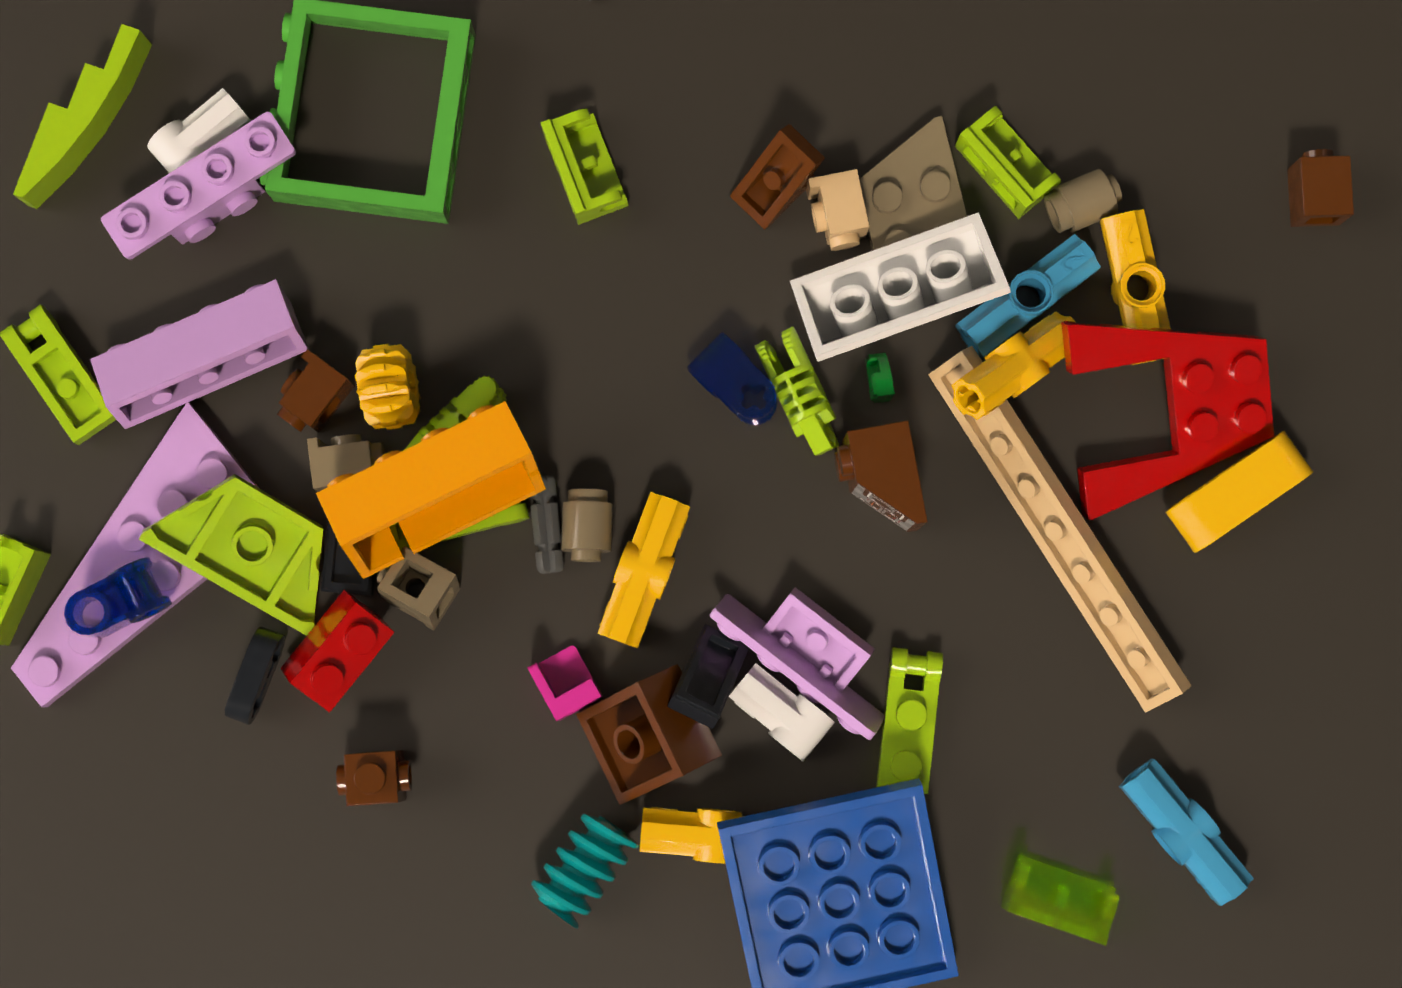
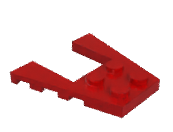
M1072 321L1061 322L1066 371L1072 375L1162 358L1164 360L1172 450L1077 468L1082 516L1087 520L1102 516L1274 437L1266 339L1251 335L1200 331L1195 333L1162 328L1144 329L1111 324L1093 325Z

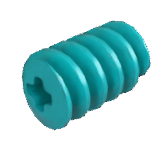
M582 814L580 818L588 832L583 834L570 830L568 835L576 848L573 851L558 847L555 850L564 864L561 867L548 863L543 866L551 879L549 884L537 880L531 882L532 887L539 896L538 899L558 917L577 929L579 924L574 918L572 911L588 915L591 912V907L584 895L601 898L604 893L596 879L599 878L613 882L616 874L609 865V862L626 865L628 862V858L621 846L625 845L636 849L640 846L628 834L601 815L594 817Z

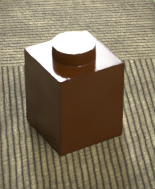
M1330 149L1310 150L1304 152L1303 157H1300L1287 169L1291 227L1341 225L1354 215L1350 156H1334L1333 150Z

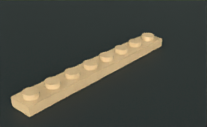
M973 346L960 351L928 374L1145 713L1188 690L1192 685L1008 400L1006 399L1003 404L978 420L968 414L963 415L953 402L954 390L952 384L983 363Z

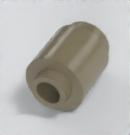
M1101 169L1093 170L1055 186L1053 193L1044 197L1049 219L1059 233L1066 230L1073 233L1100 222L1102 218L1116 215L1118 213L1117 203L1123 200L1116 178L1112 174L1106 176Z
M600 489L568 490V501L563 502L561 551L571 552V561L601 562V553L611 552L613 504L608 503V491Z

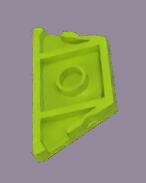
M236 474L143 529L140 534V541L307 636L315 626L314 618L323 526Z

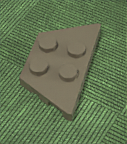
M942 116L933 118L859 179L869 222L867 234L872 251L967 217Z

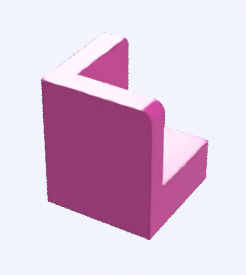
M569 646L548 659L527 667L556 721H561L603 697L575 646Z

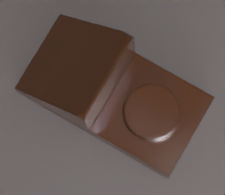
M788 124L779 130L730 197L765 230L806 190L808 179L815 177L813 173L824 161L825 157L792 125Z

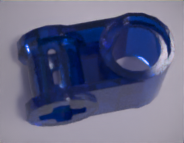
M723 332L686 367L691 375L715 398H719L744 423L754 426L765 424L776 413L778 403L775 387L753 365L752 361L740 347ZM750 391L756 395L763 391L765 407L759 409L753 405L746 409L747 403L744 394Z
M145 557L128 563L112 572L108 577L77 591L67 601L64 616L67 625L76 633L93 638H103L132 623L140 622L168 608L172 601L169 596L162 595L150 571L153 564L149 557ZM99 600L104 608L103 619L98 625L89 628L84 623L83 611L90 602Z

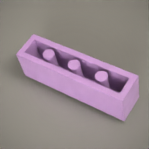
M275 279L265 284L254 285L247 289L245 293L219 304L208 305L198 313L173 324L161 325L152 333L131 342L115 345L107 352L90 360L106 408L124 429H128L297 356L307 349L309 350L293 306Z

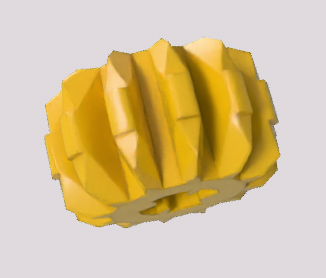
M389 343L375 345L372 349L362 350L355 362L357 372L354 376L357 381L356 393L359 395L360 409L364 412L365 421L374 429L386 428L387 430L403 428V425L414 424L420 412L419 400L421 397L418 389L419 381L416 376V366L412 363V356L402 344L390 346Z

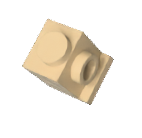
M857 169L809 178L806 187L808 200L818 198V202L811 203L816 232L825 231L827 245H830L832 251H840L858 246L860 244L859 239L866 238L869 222Z

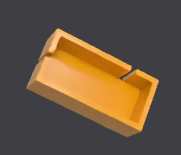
M506 401L496 406L486 405L476 409L469 415L467 420L449 429H435L426 434L420 443L403 451L395 450L385 453L375 461L373 466L356 474L340 475L329 482L327 488L317 492L316 495L340 546L361 577L365 579L405 559L389 526L397 522L399 523L413 554H416L546 490L533 454Z

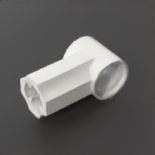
M222 88L185 120H174L160 128L149 140L147 146L168 173H171L248 124L251 120Z
M756 663L729 695L736 705L770 730L768 734L803 762L835 723L801 694L796 696Z

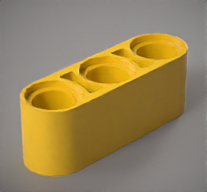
M1282 431L1165 512L1192 551L1196 553L1310 476L1313 470L1286 432Z

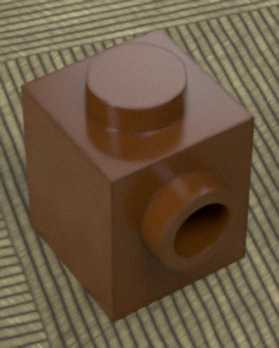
M403 750L344 754V765H337L336 770L339 796L346 795V806L405 801L406 791L412 790L410 760H404Z

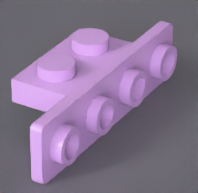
M265 112L103 215L101 222L122 255L129 260L169 235H172L182 245L188 241L190 243L199 242L211 235L216 229L214 224L230 214L232 216H239L253 208L258 202L257 197L265 193L257 179L296 154V150L272 113Z
M796 587L768 623L729 594H726L709 614L717 622L718 628L724 635L732 640L743 642L757 653L759 661L765 667L774 672H781L797 684L799 692L805 698L814 703H821L837 716L839 723L846 730L853 734H861L868 740H871L877 733L884 720V714L847 686L872 655L875 648Z

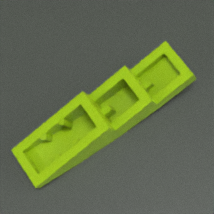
M121 24L105 68L102 69L85 63L68 108L48 103L13 193L15 197L27 206L38 209L77 170L108 130L132 91L152 47V44L141 30Z

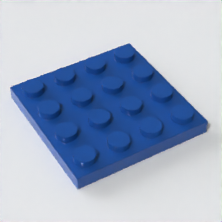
M919 778L717 822L751 988H908L959 976L923 785Z

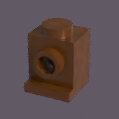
M307 349L301 357L308 365L303 371L296 369L283 384L281 393L284 396L279 401L282 408L277 415L300 432H302L306 425H309L319 433L354 388V385Z

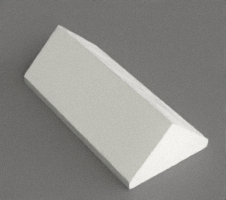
M979 212L790 281L817 362L1011 293Z

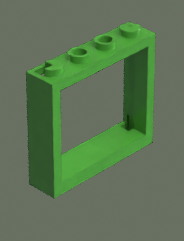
M294 0L292 13H285L282 23V40L287 43L285 60H278L275 69V89L280 90L277 108L270 109V113H272L292 145L311 23L446 40L448 43L425 196L288 178L290 159L260 177V183L265 185L267 194L274 202L449 224L476 37L471 20L321 0Z

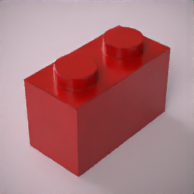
M344 589L282 665L281 670L291 685L325 710L331 712L395 632L383 618Z

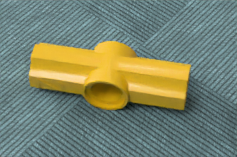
M1144 209L1119 213L1100 219L1113 279L1111 295L1114 302L1119 306L1123 326L1144 329H1171L1163 297L1165 279L1156 265ZM1131 275L1141 276L1148 284V294L1143 301L1134 299L1127 290V282ZM1140 362V363H1135V364H1131V365H1136V364H1141V363H1146V362Z
M1056 311L1032 326L1026 333L1018 332L984 357L986 361L952 384L954 390L953 402L963 415L973 416L978 420L999 407L1010 396L1016 398L1051 372L1049 368L1065 358L1061 322H1075L1071 316H1063Z
M650 492L632 542H627L613 579V583L616 585L605 608L597 634L637 649L639 648L656 599H661L675 562V557L672 556L689 517L690 506L672 498Z
M643 807L639 852L693 856L695 861L725 864L717 822L744 816H742V812L721 809L697 808V812Z

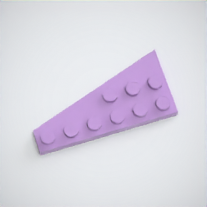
M190 402L185 404L11 667L41 707L50 706L207 580V578L140 541L139 536L143 529L234 474L258 487Z

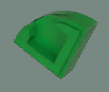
M885 352L867 354L865 362L870 400L873 403L889 402L895 393L888 357Z

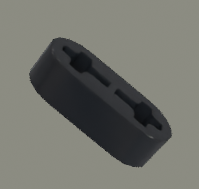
M262 626L257 629L250 641L225 707L226 717L247 725L252 724L255 720L280 660L285 644V635Z

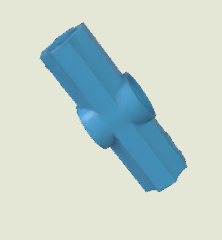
M1075 234L1028 270L1017 274L1008 284L1011 293L984 302L959 321L955 327L959 331L962 340L968 347L973 346L980 359H983L1027 324L1038 319L1044 311L1097 272L1101 266L1096 259L1095 253L1085 241L1078 238ZM1021 286L1033 288L1039 295V305L1031 308L1023 306L1016 297V289Z
M1150 759L1136 768L1119 785L1126 796L1154 828L1151 832L1162 848L1174 861L1181 866L1184 865L1189 870L1197 883L1204 888L1208 896L1217 905L1223 906L1225 903L1234 900L1248 888V885L1254 878L1218 836L1221 831L1217 824L1192 798L1188 799L1176 782L1155 759Z

